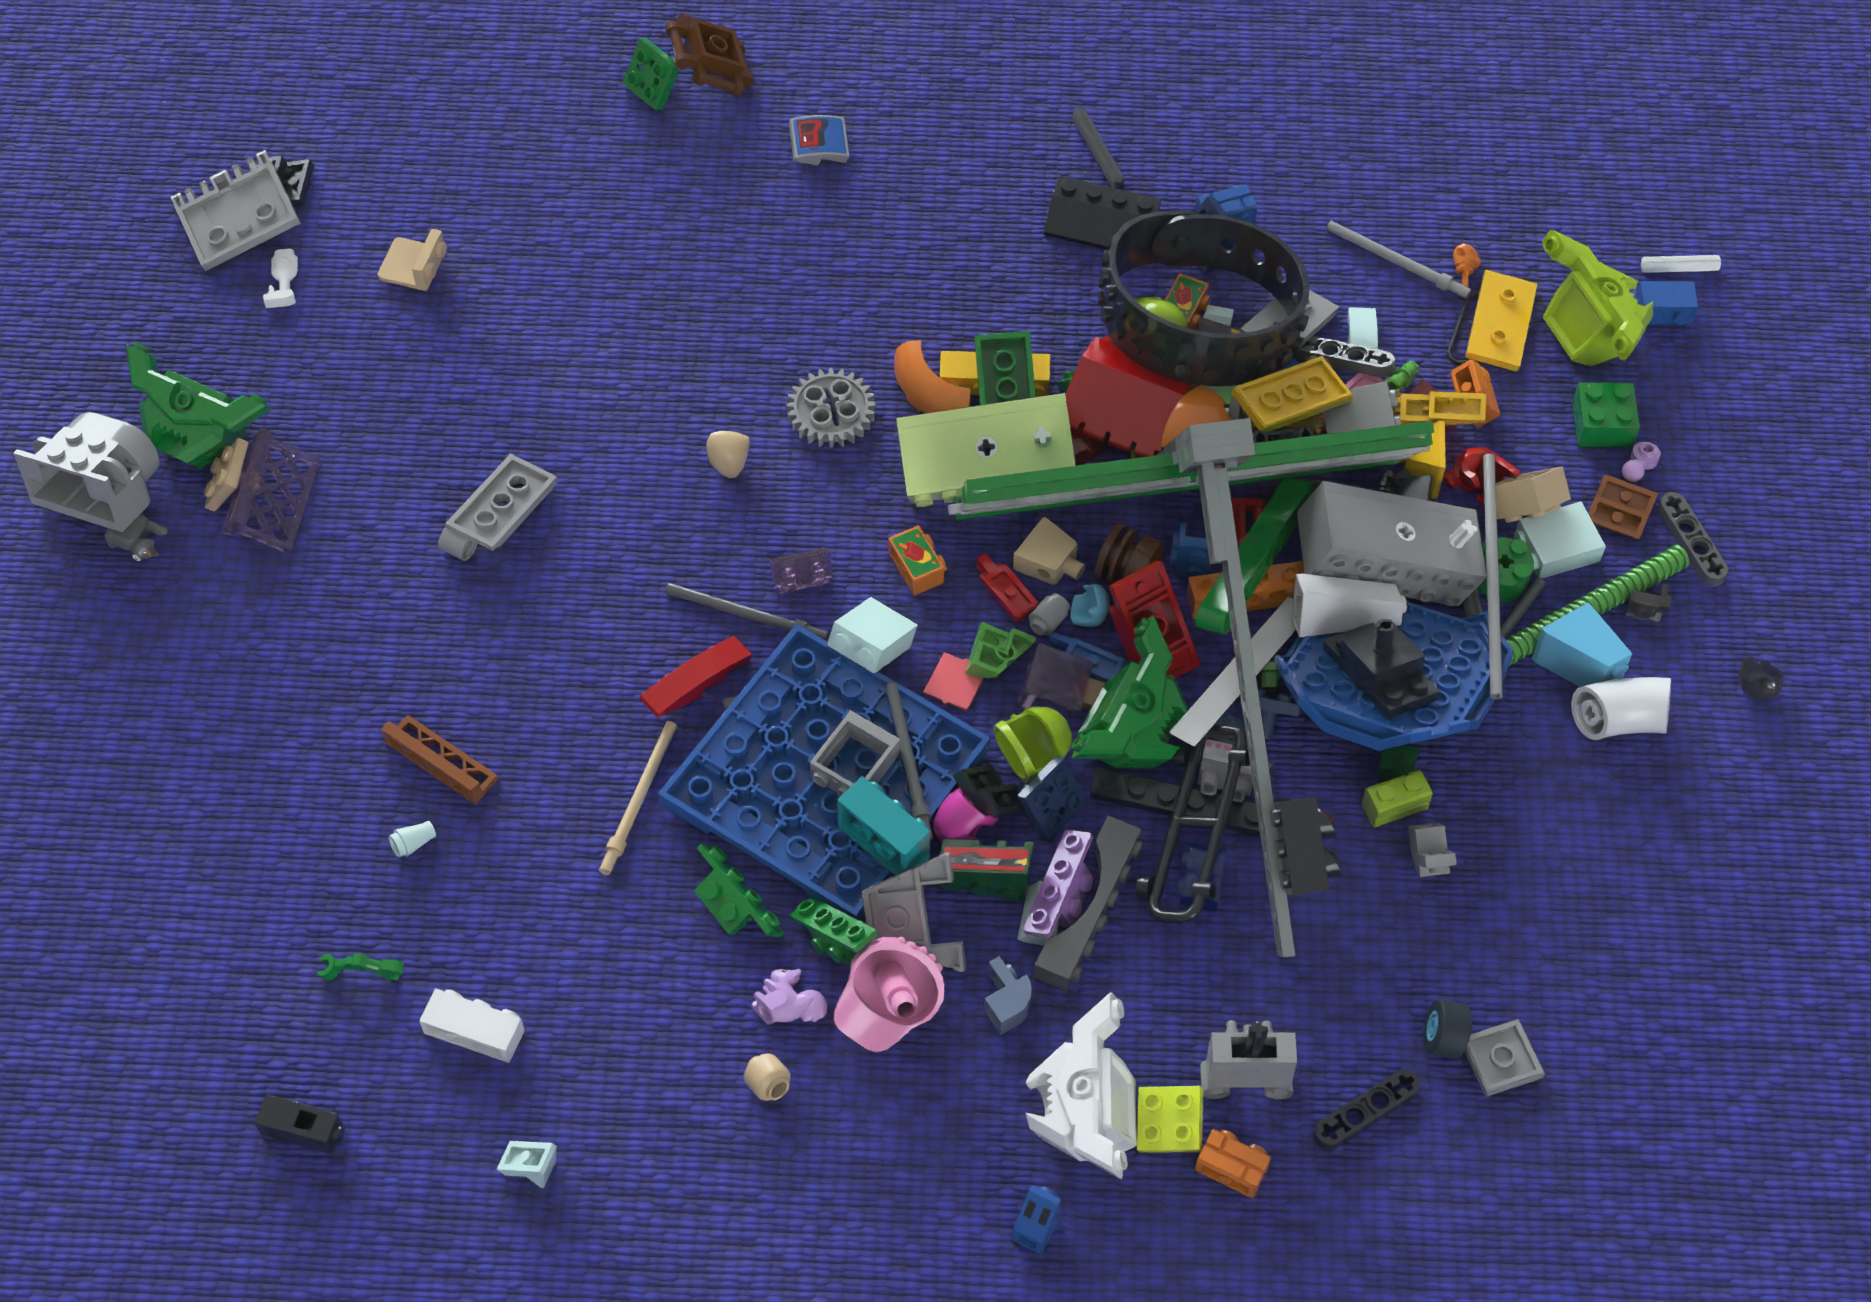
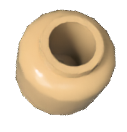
M769 1053L753 1057L748 1062L744 1073V1082L760 1100H778L789 1089L790 1072L775 1055Z

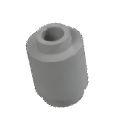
M1056 593L1046 596L1029 615L1031 629L1039 635H1051L1068 616L1070 606L1067 600Z

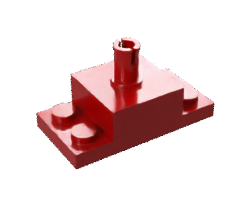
M1157 560L1109 586L1115 605L1108 609L1127 659L1138 664L1141 661V657L1134 644L1137 636L1134 633V629L1143 618L1147 620L1154 615L1173 657L1166 674L1177 678L1201 665L1163 562Z

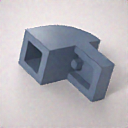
M999 956L989 962L988 975L998 988V991L984 998V1012L998 1033L1002 1035L1018 1026L1027 1017L1031 1004V983L1027 974L1018 979L1013 967L1010 964L1005 965Z

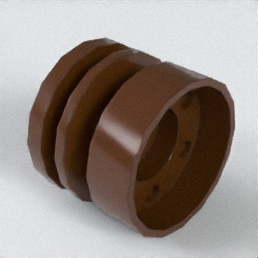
M1119 523L1112 529L1101 547L1094 576L1101 581L1107 578L1108 584L1112 585L1121 576L1125 578L1157 560L1161 561L1165 546L1164 542L1145 535L1136 544L1137 530L1131 529L1127 532V527Z

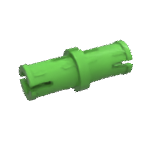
M1407 361L1401 368L1397 367L1392 375H1390V378L1385 380L1388 383L1389 389H1395L1397 394L1402 388H1407L1412 383V379L1419 374L1420 370H1417L1419 369L1418 364L1414 361Z

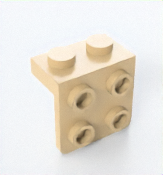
M431 228L425 243L401 237L395 238L378 271L379 280L427 291L446 254L447 245L443 240L442 231Z

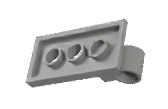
M510 454L445 523V528L438 540V548L462 561H467L473 555L477 543L492 551L500 547L557 485V476ZM518 484L524 485V487L518 489L511 487ZM496 502H508V504L505 506H498L495 504Z

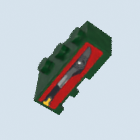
M943 840L940 855L950 852L954 880L953 882L936 885H941L948 890L962 889L971 891L979 896H999L1010 902L1026 900L1032 872L1034 842H1025L1024 847H1009L1007 841H997V846H980V840Z

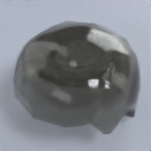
M1750 656L1742 661L1738 675V684L1744 694L1755 699H1771L1781 692L1784 676L1777 667L1769 664L1767 659L1761 662H1754L1753 657Z

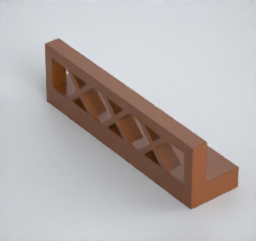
M409 715L397 726L388 721L381 729L385 743L475 805L498 780V776ZM409 726L418 731L419 739L413 738L405 730ZM437 744L440 746L441 754L435 753L425 745ZM459 759L463 762V769H459L447 760ZM481 774L487 779L480 785L470 775Z

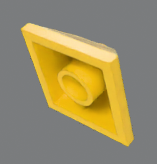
M1445 421L1433 423V444L1430 445L1429 451L1412 454L1411 458L1398 460L1399 463H1403V470H1408L1413 477L1433 476L1429 494L1431 499H1437L1446 468Z

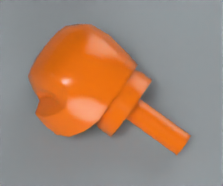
M1463 243L1454 249L1453 260L1456 266V273L1462 276V285L1469 287L1468 276L1474 274V270L1481 264V259L1475 248Z

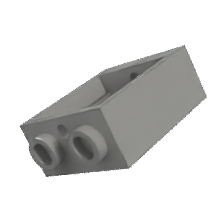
M851 710L810 761V777H812L813 781L821 787L825 788L827 786L834 790L839 797L853 783L827 767L850 737L882 755L865 777L869 782L874 781L878 783L900 754V739Z

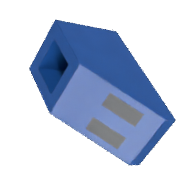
M1031 1185L1013 1228L1012 1241L1040 1255L1059 1222L1061 1199L1057 1197L1054 1191L1046 1187L1038 1188Z

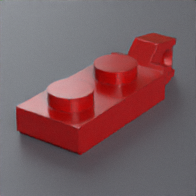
M986 553L976 559V568L981 573L979 579L1016 624L1028 617L1039 605V602L1006 564L998 563L996 565Z

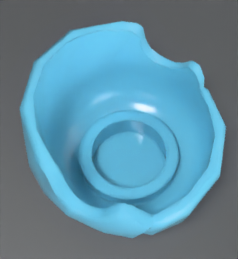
M1084 585L1086 592L1075 595L1073 598L1071 620L1074 625L1096 627L1105 620L1109 612V595L1101 585Z

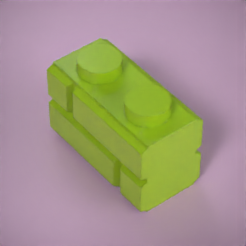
M1417 770L1408 773V776L1402 775L1365 788L1362 807L1375 828L1427 810L1433 793L1422 771Z

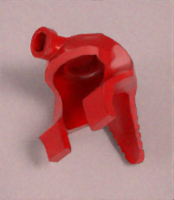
M1472 447L1462 450L1454 463L1453 469L1443 475V481L1450 489L1458 485L1461 489L1467 491L1483 490L1484 492L1483 456L1485 454H1493L1495 456V483L1504 480V476L1516 479L1520 474V470L1488 448ZM1484 493L1481 495L1477 494V500L1483 511H1485Z

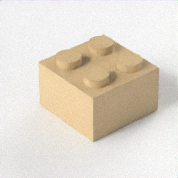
M1563 466L1519 474L1516 479L1507 478L1495 483L1497 519L1505 518L1506 523L1520 520L1522 516L1529 515V519L1544 516L1546 512L1560 509L1561 503L1571 499Z

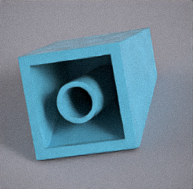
M1588 602L1542 628L1532 660L1573 684L1583 687L1598 682L1622 679L1624 673L1629 668L1628 663L1632 653Z

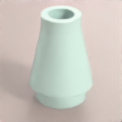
M430 821L422 824L396 829L394 834L388 836V839L397 857H408L429 840L435 838L436 832Z

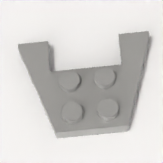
M950 852L941 854L864 889L862 897L866 924L875 928L878 933L873 940L881 937H903L907 942L913 941L918 947H926L928 954L936 956L935 963L954 968V971L964 972L967 966L963 941L931 944L923 885L953 882L954 875Z

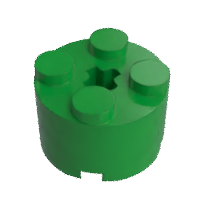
M1499 537L1497 538L1499 603L1507 604L1517 600L1527 590L1534 569V559L1525 541ZM1485 540V541L1482 543V549H1483V555H1484V561H1485V568H1486V540ZM1487 578L1477 587L1478 593L1480 591L1486 596V599Z

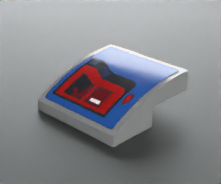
M809 115L789 120L794 162L819 165L821 159L847 162L849 150L844 117Z

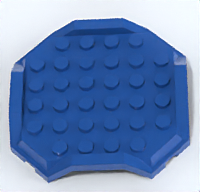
M1406 601V612L1402 614L1401 625H1397V627L1425 655L1423 674L1440 691L1438 701L1390 719L1379 710L1323 650L1324 640L1345 632L1298 637L1286 656L1275 655L1274 664L1298 706L1323 732L1378 751L1463 731L1477 730L1495 701L1490 697L1488 612L1459 619ZM1504 636L1501 637L1502 684L1513 654V649Z

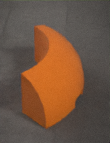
M921 340L908 341L896 348L894 370L898 386L900 385L905 393L906 400L918 412L923 411L927 414L970 407L971 389L950 384L933 373L923 358Z

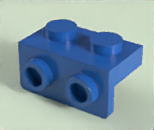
M1180 523L1179 533L1173 534L1170 565H1175L1174 577L1189 578L1209 574L1211 564L1209 561L1207 539L1185 537L1186 523Z

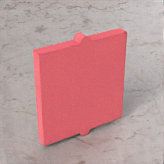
M944 652L923 691V695L942 702L943 706L950 705L967 712L984 678L965 674L968 664L967 658L960 659Z

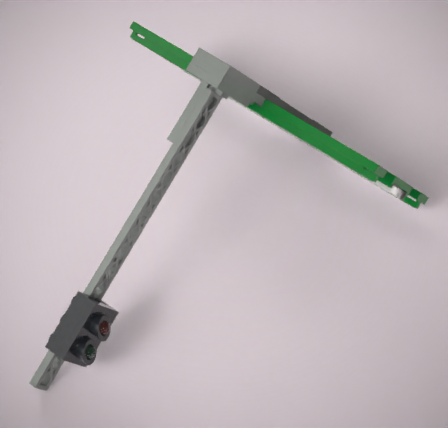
M1250 418L1190 425L1168 443L1166 448L1156 456L967 479L964 482V486L957 492V496L952 499V504L948 505L949 515H955L956 520L1200 489L1210 564L1222 563L1277 956H1295L1287 894L1296 895L1329 890L1328 879L1342 877V872L1338 867L1340 863L1338 855L1327 851L1323 847L1322 839L1336 838L1337 835L1333 828V817L1318 808L1316 797L1273 801L1229 486L1333 473L1334 471L1340 472L1344 470L1350 471L1351 469L1357 470L1358 468L1394 465L1399 463V459L1411 458L1412 454L1430 450V445L1433 444V421L1254 443Z

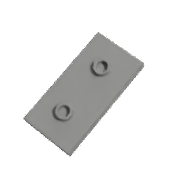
M1312 291L1309 292L1305 315L1309 316V320L1304 332L1301 331L1300 337L1304 338L1303 344L1337 314L1339 306ZM1275 298L1240 330H1243L1244 333L1268 328L1288 318V315L1281 303Z

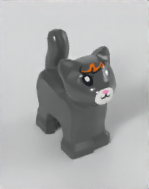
M140 514L123 532L108 528L104 536L110 548L120 547L125 551H131L133 559L141 561L152 556H159L155 550V541L146 539L150 532L163 536L168 534V528L160 526L158 523Z

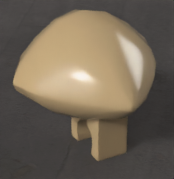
M731 431L711 433L707 440L709 463L725 477L736 478L744 468L747 460L749 437Z

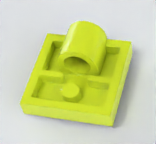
M1201 1086L1139 1087L1137 1151L1140 1153L1201 1152L1203 1088Z

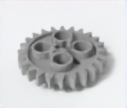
M832 368L829 369L828 374H824L819 369L817 377L808 373V381L800 378L799 387H792V394H788V403L786 404L788 422L792 423V430L799 431V438L808 436L809 444L815 439L818 440L819 447L824 442H828L830 448H833L834 442H838L841 447H844V440L846 439L851 443H855L854 435L861 438L864 437L863 429L870 430V422L875 420L876 403L874 393H870V385L863 386V378L855 381L853 372L847 377L844 376V369H841L838 374H834ZM824 390L829 392L832 410L835 412L838 426L834 425L831 408L827 403V396Z

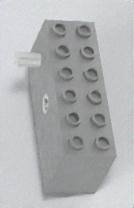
M1323 481L1297 511L1305 574L1396 584L1401 596L1419 599L1423 602L1442 603L1447 606H1459L1487 578L1475 509Z

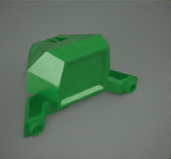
M137 342L134 343L133 347L126 344L132 387L147 393L145 398L139 403L143 433L152 441L157 450L202 469L213 462L216 457H221L227 445L231 446L237 438L242 439L247 432L248 424L272 410V408L266 406L268 400L253 393L250 398L242 395L234 400L223 393L168 370L164 375L158 373L156 357L149 354L150 348Z
M1154 615L1147 620L1143 618L1134 629V633L1137 634L1134 644L1141 657V661L1139 664L1135 662L1129 663L1102 686L1076 734L1077 738L1071 747L1075 750L1072 758L1098 759L1115 768H1156L1158 765L1170 760L1180 748L1179 746L1167 743L1173 736L1170 731L1187 713L1189 708L1175 677L1166 674L1173 657Z

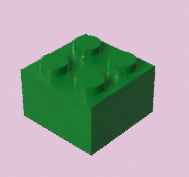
M1578 382L1572 401L1578 447H1633L1640 429L1634 383Z

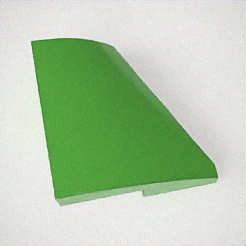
M982 622L975 637L965 674L979 678L997 677L1035 643L1037 637L1012 628L1008 633Z

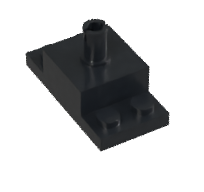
M1380 619L1376 625L1372 622L1324 640L1323 650L1388 719L1439 700L1440 691L1423 674L1425 655L1400 631L1392 620Z

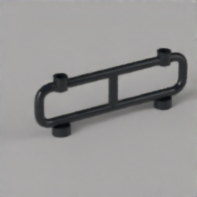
M1215 724L1196 746L1176 744L1180 748L1173 755L1174 764L1176 767H1185L1157 871L1155 876L1141 875L1136 884L1138 898L1148 900L1149 913L1157 921L1178 924L1188 923L1201 914L1206 900L1213 901L1216 898L1217 887L1214 882H1211L1241 766H1250L1248 748H1246L1247 737L1245 732L1238 726ZM1213 736L1234 737L1235 745L1228 754L1229 768L1216 816H1184L1205 741ZM1180 829H1212L1199 879L1192 887L1193 902L1191 906L1185 911L1162 910L1160 902Z

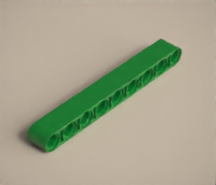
M1291 477L1284 479L1238 547L1246 604L1298 525L1297 511L1315 491L1314 482ZM1222 571L1200 604L1195 624L1199 629L1226 635L1231 628Z

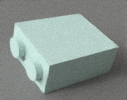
M1582 502L1546 512V515L1532 519H1529V517L1522 518L1518 522L1516 532H1514V539H1521L1527 543L1534 559L1533 571L1536 577L1541 579L1600 562L1606 547Z
M870 597L834 622L827 645L875 674L911 647L918 625Z

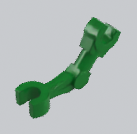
M325 954L320 957V961L328 967L323 971H318L317 975L324 980L331 981L342 970H367L375 972L376 975L387 980L398 981L399 975H402L404 962L386 959L379 961L370 959L363 954H354L353 957L337 960L330 954Z

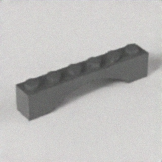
M1107 816L1095 844V857L1100 877V884L1095 898L1087 911L1075 924L1062 933L1047 939L1035 963V979L1068 992L1072 982L1078 983L1084 969L1081 963L1084 957L1090 958L1094 950L1096 941L1093 938L1096 932L1102 933L1106 925L1108 916L1105 913L1108 907L1114 908L1118 900L1120 891L1117 888L1120 882L1126 883L1130 875L1132 866H1129L1132 857L1137 859L1142 850L1144 842L1140 841V828Z

